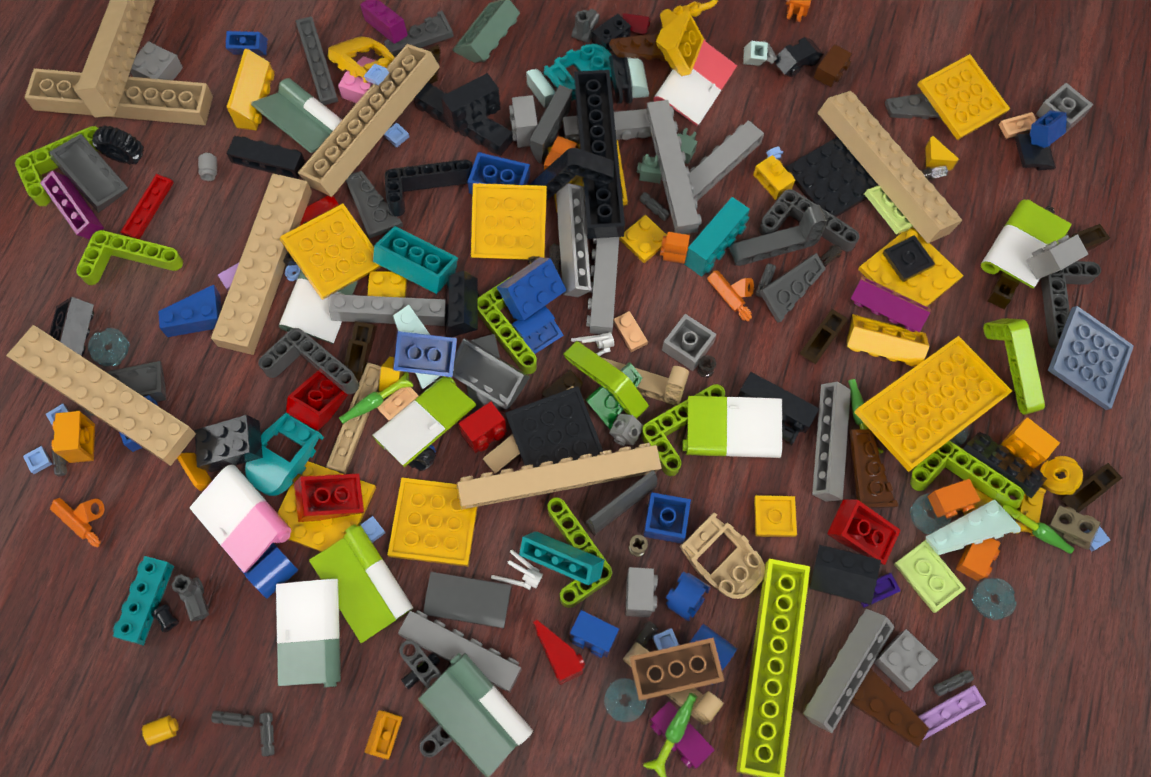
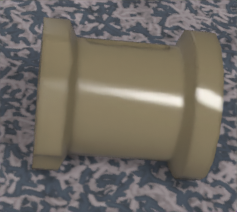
M635 535L631 538L629 544L631 555L641 557L645 554L648 546L646 538L642 535ZM635 543H638V545H642L640 550L638 549V547H634Z

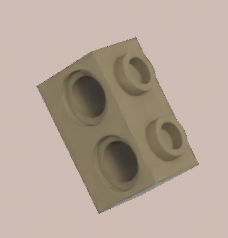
M1059 506L1050 524V528L1064 540L1089 550L1101 522L1092 516L1079 514L1070 507ZM1060 520H1067L1070 523L1063 524L1060 522ZM1087 528L1090 532L1085 533L1082 532L1080 529Z

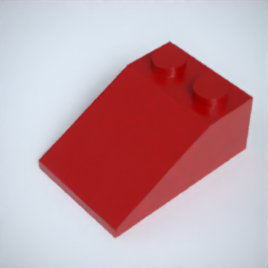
M318 370L288 396L286 413L312 429L319 431L332 418L349 394L342 391Z
M359 474L301 476L294 483L298 522L321 521L364 513Z
M843 499L827 534L842 545L864 556L879 559L881 564L885 565L901 530L859 500Z
M538 620L533 621L534 629L559 685L583 675L585 663L581 654L576 655L573 648Z

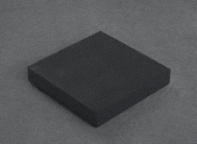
M915 235L883 251V255L902 282L935 265Z

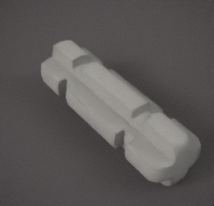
M768 43L766 61L772 64L777 57Z

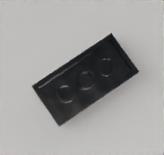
M980 431L963 449L1019 486L1024 491V494L1031 499L1047 480L1042 472L1031 468L1022 458L1014 456L1006 447L998 445L989 435Z

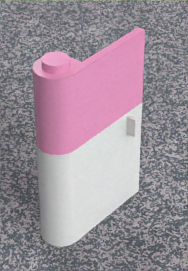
M228 465L222 469L190 507L192 512L244 573L248 572L273 542L283 543L290 537L291 528L235 465Z

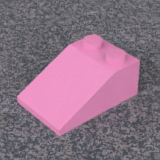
M363 56L357 63L362 67L376 60ZM346 71L338 86L343 99L357 103L373 83H364L361 76L355 78L350 75V71Z

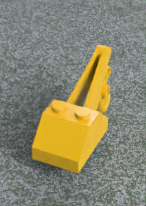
M711 0L703 4L692 2L686 6L680 5L675 7L673 12L670 9H666L660 13L663 28L660 30L656 40L657 46L661 49L670 67L680 76L691 74L704 41L693 17L698 16L701 11L715 6L718 0Z

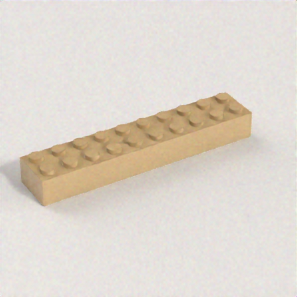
M110 0L75 90L95 118L115 115L156 0Z
M409 44L401 50L387 67L389 74L379 85L373 84L298 172L311 188L330 197L337 192L340 186L440 68L433 54L430 51Z
M33 69L25 94V99L33 110L92 115L75 91L82 73ZM128 77L115 115L105 117L206 125L213 95L207 83Z
M852 91L826 100L818 114L923 239L930 243L950 234L962 221L958 213L952 209L946 202V199L927 180L922 171L915 166L912 160L902 151L901 147L896 144L889 133L879 124L878 120L859 101L857 96Z
M272 174L211 337L218 347L254 355L286 266L283 260L288 251L280 241V236L299 227L312 194L307 181Z
M34 325L6 355L17 365L170 466L196 435L189 426Z
M650 443L638 445L639 447L632 450L631 447L620 448L616 453L607 450L600 452L595 457H592V454L582 455L578 460H573L570 457L561 459L557 464H553V461L541 463L536 468H533V465L522 466L519 469L520 471L514 472L513 468L505 469L498 475H493V472L481 474V477L473 479V476L463 477L460 482H457L461 510L647 475L652 470L657 472L662 469L657 445L651 446Z

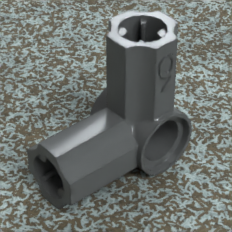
M593 9L578 11L575 15L572 37L589 43L592 38V31L599 20V14Z
M182 574L176 576L171 585L173 591L179 593L181 600L185 602L190 620L192 622L199 621L210 615L203 596L205 592L201 580L198 577L191 579Z

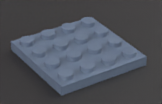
M1075 306L1071 308L1048 371L1105 410L1112 409L1134 345L1080 307Z

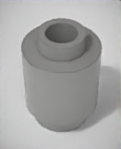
M203 153L198 157V174L202 180L212 181L217 175V158L211 153Z

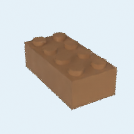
M714 638L629 657L639 701L724 681Z

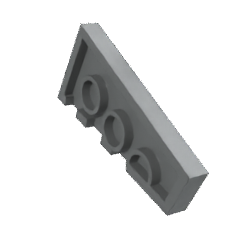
M441 10L437 12V16L424 19V23L417 26L415 24L411 26L407 32L408 36L394 44L387 39L384 41V45L393 56H397L407 44L421 48L452 38L454 35Z
M924 93L890 98L885 101L890 118L921 117V119H929V117H934L942 120Z
M362 171L350 174L346 182L369 239L389 232L394 226L398 228L403 227V223L399 218L390 215L388 205L375 190Z
M817 253L811 255L759 291L777 323L785 318L784 316L788 311L792 310L798 299L802 298L809 286L813 285L826 269Z

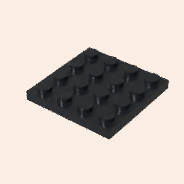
M838 136L785 167L794 176V183L806 198L816 205H820L822 209L835 217L866 200L867 197L864 193L870 188L879 186Z
M578 386L505 413L524 466L533 465V468H536L543 462L553 461V464H557L561 459L572 457L573 460H578L582 455L592 454V457H595L600 452H603Z

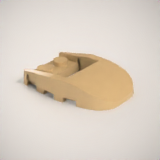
M713 513L679 547L695 571L720 593L734 599L744 598L763 580L765 574L763 560L757 551L752 549L748 543L749 540L744 535H740L729 523H722L716 518L717 514ZM724 533L737 548L709 574L697 559Z

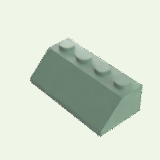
M497 0L489 3L452 50L474 63L486 61L490 56L491 50L499 45L498 41L508 33V28L516 23V18L520 12L510 0Z

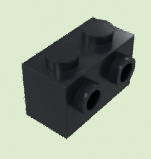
M617 13L592 31V43L603 46L609 52L613 51L609 45L611 39L630 37L631 25Z

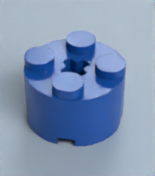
M683 572L677 581L679 583L677 588H672L666 597V605L668 609L689 622L690 617L693 618L705 599L702 595L704 592L708 594L710 586L694 575Z

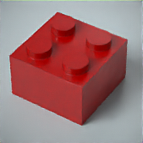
M491 401L458 423L462 437L474 453L486 450L491 442L500 440L507 432L504 417Z

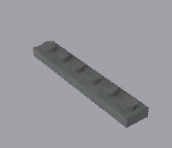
M312 16L296 20L320 102L323 105L338 102Z

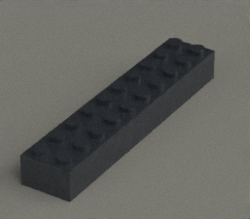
M610 70L574 71L579 149L614 162V181L612 183L603 184L582 177L587 239L624 237L625 220Z

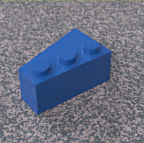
M212 285L158 311L159 326L166 337L215 329L222 310L219 291L215 285Z

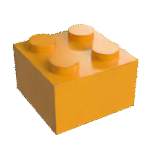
M80 411L55 413V420L52 424L54 430V439L51 443L53 451L69 463L94 461L95 423Z
M1027 417L1012 429L1000 445L1006 447L1014 456L1022 458L1027 465L1034 469L1047 460L1060 442Z

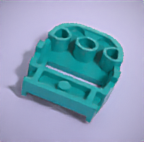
M598 44L581 46L580 50L574 51L572 49L567 51L565 56L555 59L554 65L551 67L546 65L544 67V75L548 76L557 88L559 85L571 89L572 100H575L574 78L566 68L574 65L578 71L610 70V79L612 81L609 62L611 53Z
M285 413L261 435L263 458L246 462L245 473L248 481L265 495L276 496L283 493L293 484L292 480L298 474L302 475L305 471L307 461L310 457L313 458L316 452L314 446L318 439L323 440L324 437L318 431L313 430L288 413ZM280 433L302 446L291 462L266 448L267 442L274 435L277 436Z

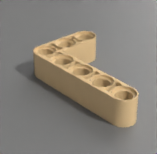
M603 358L619 370L625 366V364ZM673 366L669 378L635 368L643 377L637 387L641 395L672 405L680 404L689 375L687 369Z
M635 642L623 660L631 667L629 657L648 653L649 651ZM696 688L666 694L680 707L685 703L689 693L695 694L697 699L693 705L691 716L703 725L710 723L723 705V702L712 693L707 691L703 695Z

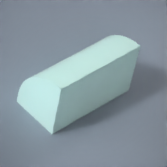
M628 58L633 98L649 97L643 62L638 58Z
M529 70L526 72L527 85L546 109L555 91L539 70Z

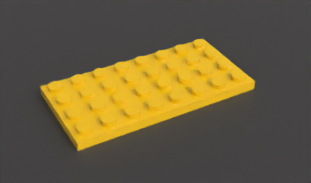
M958 336L861 405L854 413L905 469L910 472L1007 397L1012 390Z

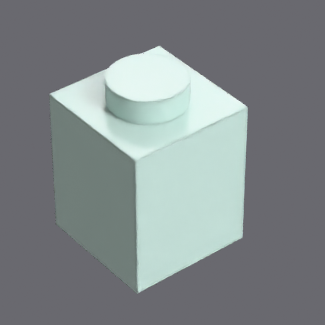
M749 42L744 47L743 64L760 66L767 60L768 43Z

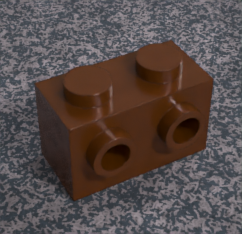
M834 44L818 65L814 78L832 87L835 82L838 83L841 80L842 72L849 69L852 63L850 61L852 53Z

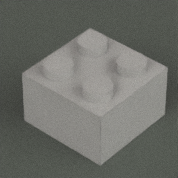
M148 41L136 55L130 72L133 77L173 81L183 67L177 55Z
M1065 83L1042 104L1036 115L1041 118L1050 110L1066 112L1067 133L1085 117L1093 104L1069 84Z
M533 95L513 97L512 105H509L513 141H517L518 148L530 146V138L538 125Z
M1078 234L1073 237L1066 235L1057 241L1055 240L1045 245L1044 250L1040 248L1032 253L1033 257L1026 261L1036 279H1040L1087 256L1088 252Z
M684 314L663 342L662 351L693 371L714 344L717 334Z
M629 567L626 582L625 616L650 617L652 612H655L657 596H653V591L657 588L658 576L654 575V569Z
M905 629L877 656L874 664L903 692H907L913 689L938 659Z

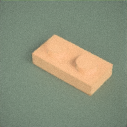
M1033 112L1002 120L999 123V127L1007 139L1015 137L1017 134L1029 133L1031 125L1037 120Z
M630 311L613 319V323L631 352L648 344L646 337Z
M411 387L401 388L387 398L377 409L390 421L419 395Z

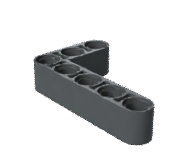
M792 189L784 191L763 217L759 228L760 234L763 236L776 232L789 215L801 222L804 215L802 210H806L816 204ZM822 209L827 220L822 237L843 251H852L859 240V233Z
M814 205L805 210L799 226L740 241L730 246L729 249L735 264L741 266L811 247L819 242L827 225V220L821 206Z
M1076 261L1060 271L1041 278L1048 343L1052 349L1056 350L1070 313L1066 284H1090L1101 273V268L1097 263Z
M293 328L261 356L258 362L267 377L275 378L301 355L345 393L353 394L359 389V382L352 371L299 328Z
M405 640L401 643L399 648L401 657L428 689L430 681L435 677L439 678L442 674L416 642ZM407 644H412L415 647V652L411 656L403 653V647ZM426 661L428 669L425 672L417 671L416 666L418 662ZM439 723L420 739L419 749L425 757H433L453 740L449 735L444 737L440 734L442 727ZM428 740L435 742V747L431 751L423 749V744Z

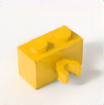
M773 155L756 165L753 174L775 200L784 191L792 189L795 182L794 176Z

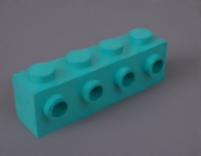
M537 531L523 536L519 553L520 556L587 585L601 578L605 561L602 558Z
M144 556L143 561L138 565L136 579L130 585L129 597L122 605L121 617L114 625L113 637L144 646L154 620L151 614L160 605L174 569L172 564Z

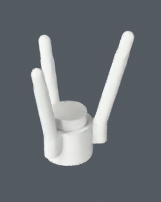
M611 332L571 339L572 342L582 341V343L596 341L598 348L603 349L596 353L598 356L610 352V347H614V339Z
M510 550V553L529 568L526 570L520 565L508 561L509 565L524 573L523 580L526 582L492 575L491 579L522 586L529 590L531 586L536 589L543 574L514 550Z

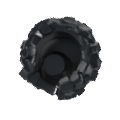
M431 444L408 465L419 471L429 468L436 457L434 446Z

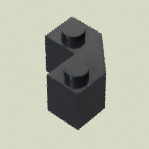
M803 37L799 39V44L793 47L791 45L786 46L776 56L777 59L774 62L784 75L793 77L800 72L804 64L812 67L820 61L823 52L812 39Z

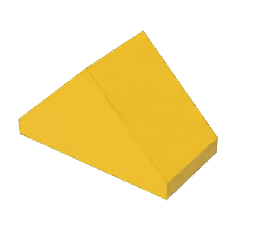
M934 136L930 138L925 147L926 169L952 170L959 158Z
M390 356L381 366L379 392L396 383L405 373L393 370L394 357Z

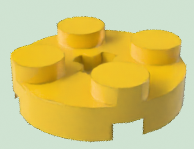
M1057 456L1055 459L1047 460L1040 469V472L1047 478L1043 483V487L1054 494L1072 495L1083 482L1081 467L1074 459L1067 456ZM1065 472V476L1067 477L1059 479L1058 476H1056V474Z

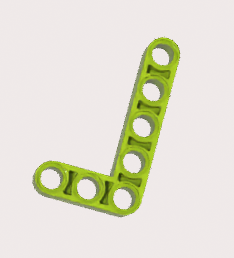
M88 127L17 158L15 166L28 195L37 205L46 206L51 202L50 196L40 184L43 180L42 174L59 168L51 159L49 152L79 134H82L90 145L98 151L92 141L93 135L98 129L97 127Z
M99 230L92 235L76 272L87 285H95L99 282L111 255L172 271L179 270L183 266V259L174 248Z
M495 286L478 298V316L490 332L495 334V338L520 370L525 374H532L537 369L536 356L500 311L507 305L503 298L496 299L501 294L497 286ZM482 306H488L487 309H481ZM494 319L499 320L497 323H492L491 321ZM504 333H509V334H511V335L508 336V337H503V336H502V334H504ZM514 347H521V348H522V349L519 350V351H514V350H513ZM525 361L533 362L531 365L524 364Z
M1008 318L985 323L983 330L988 339L1004 340L1020 412L1026 415L1043 410L1045 402L1028 323L1024 319Z
M575 341L563 353L564 357L572 365L611 392L628 415H633L637 419L649 407L635 385L623 372L580 342Z
M715 384L694 396H711L712 393H716L719 397H724L725 390L722 386ZM688 399L647 422L642 429L641 438L644 443H650L651 446H663L666 449L665 452L658 451L662 471L668 476H674L679 472L681 459L666 436L688 424V416L681 417L679 415L681 411L686 412L688 415ZM669 421L672 425L666 427L662 422ZM652 430L655 432V435L649 436L646 434V431ZM673 462L677 467L669 468L667 463Z
M948 441L922 461L912 472L910 484L917 491L927 489L946 467L963 480L970 479L975 488L991 499H995L1002 506L1007 504L1018 509L1024 498V491L1019 486L951 441ZM941 450H945L948 453H942ZM958 461H961V462H963L965 465H960V464H958L957 462H958ZM928 464H934L937 467H931ZM974 473H980L982 476H976ZM921 477L924 481H919L916 478ZM991 484H996L1000 488H994ZM1009 496H1014L1017 500H1013Z
M561 498L551 499L548 503V514L568 544L605 560L566 503ZM554 505H559L562 507V510L560 512H553L551 508ZM570 521L573 523V527L566 529L563 527V523ZM581 537L585 540V543L577 545L574 543V539ZM605 560L603 570L608 573L606 578H600L592 583V587L589 590L582 589L580 586L582 582L574 580L561 590V604L566 608H572L605 586L612 576V569ZM566 593H572L575 599L567 602L563 596Z

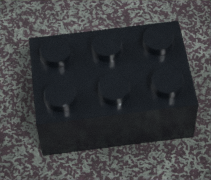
M488 73L441 96L444 118L455 133L466 129L475 122H480L483 118L500 110L499 88Z
M248 415L195 430L198 468L214 472L224 469L228 465L236 466L263 458L260 421Z

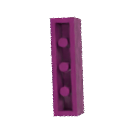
M52 170L40 182L76 235L91 239L96 231L104 229L67 176Z
M864 276L851 297L854 300L853 303L857 306H866L871 309L872 313L879 316L881 314L885 315L890 322L895 324L899 322L905 325V328L911 332H920L931 312L930 308Z

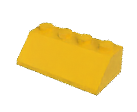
M244 49L227 109L236 128L257 130L258 125L262 122V113L251 104L270 94L271 80H274L275 73L271 68L270 62L249 49Z
M854 314L851 318L847 336V347L852 351L868 352L869 355L874 357L883 356L893 362L902 361L912 367L925 360L929 349L928 339L924 332H911L901 326Z

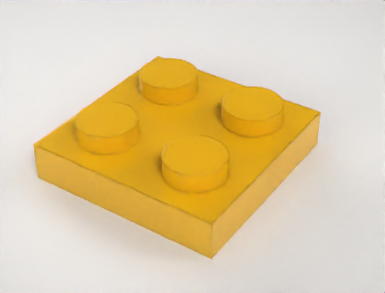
M645 215L626 230L624 237H619V240L645 263L661 250L663 236H667V234Z
M372 271L369 273L368 296L406 298V278L394 272Z
M795 496L754 497L756 536H797Z

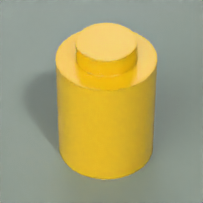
M170 715L145 724L142 727L143 737L148 746L176 736V731L179 730L177 720L175 718L172 719Z

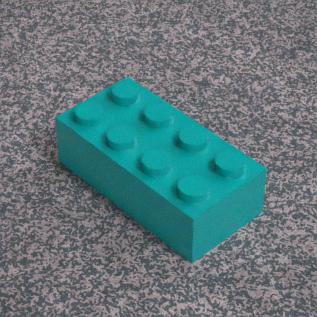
M731 197L688 247L684 265L701 277L706 272L709 273L715 265L714 262L717 259L720 260L725 254L724 250L734 244L736 241L735 237L738 234L742 235L747 227L745 224L750 218L748 217L750 209Z
M394 226L375 244L373 262L437 294L447 283L449 275L456 273L458 257Z

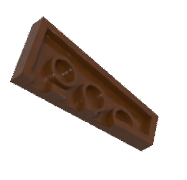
M659 34L611 39L609 43L617 57L637 59L638 56H641L645 60L659 58L660 61H666L664 54L657 46L656 40Z
M870 429L849 431L857 500L869 508L898 507L897 500H894L892 494V486L890 482L888 483L885 475L884 464H881L878 455L879 450Z
M870 668L850 704L918 748L929 727Z

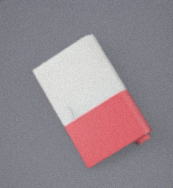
M704 40L691 74L680 76L676 71L672 70L653 101L668 100L669 105L698 126L737 65Z

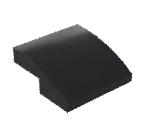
M1017 134L1015 141L1023 168L1036 167L1037 171L1053 170L1056 168L1050 146L1042 148L1038 145L1031 144L1030 134Z

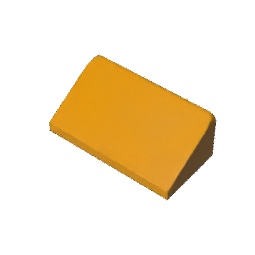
M181 453L177 457L194 487L199 491L206 489L212 480L206 470L197 467L196 454Z
M378 710L365 753L389 760L402 717Z

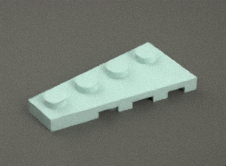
M407 305L392 316L398 331L430 335L410 305ZM415 373L421 389H424L440 377L438 375Z
M994 499L926 536V542L937 555L962 549L968 544L974 543L976 545L983 543V540L994 537L997 539L1003 537V534L1021 532V527Z

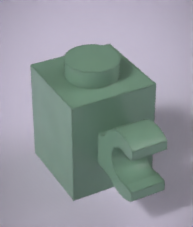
M685 128L683 134L678 133L677 136L681 137L682 146L680 148L681 152L684 151L685 153L684 163L689 164L696 151L698 141L695 140L696 132L688 136V129Z
M649 154L643 156L642 163L638 162L637 173H640L639 180L660 183L659 157L657 155L655 157H648Z

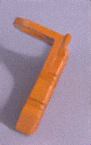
M718 270L713 271L707 277L708 282L712 284L734 312L739 311V316L742 320L750 321L752 313H750V309H747L748 307L743 306L745 302L742 297L752 296L754 291L753 279L743 278L730 285Z
M61 498L54 499L50 507L51 512L57 515L82 540L87 538L88 543L94 547H99L101 541L94 532H91L92 527L88 522L98 519L103 515V502L99 499H91L81 503L74 511ZM93 503L99 506V512L96 515L91 511Z

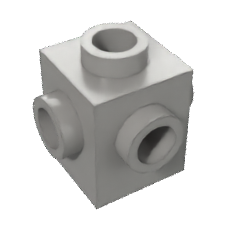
M619 414L609 433L619 445H634L644 425L633 415Z

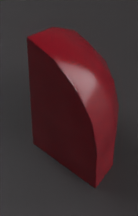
M623 13V19L631 25V31L642 34L648 33L647 29L650 27L651 22L650 17Z

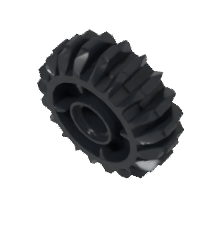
M103 125L93 135L92 141L95 148L112 160L131 165L137 164L143 156L144 147L141 142L136 140V137L131 136L130 133L118 129V127L114 128Z

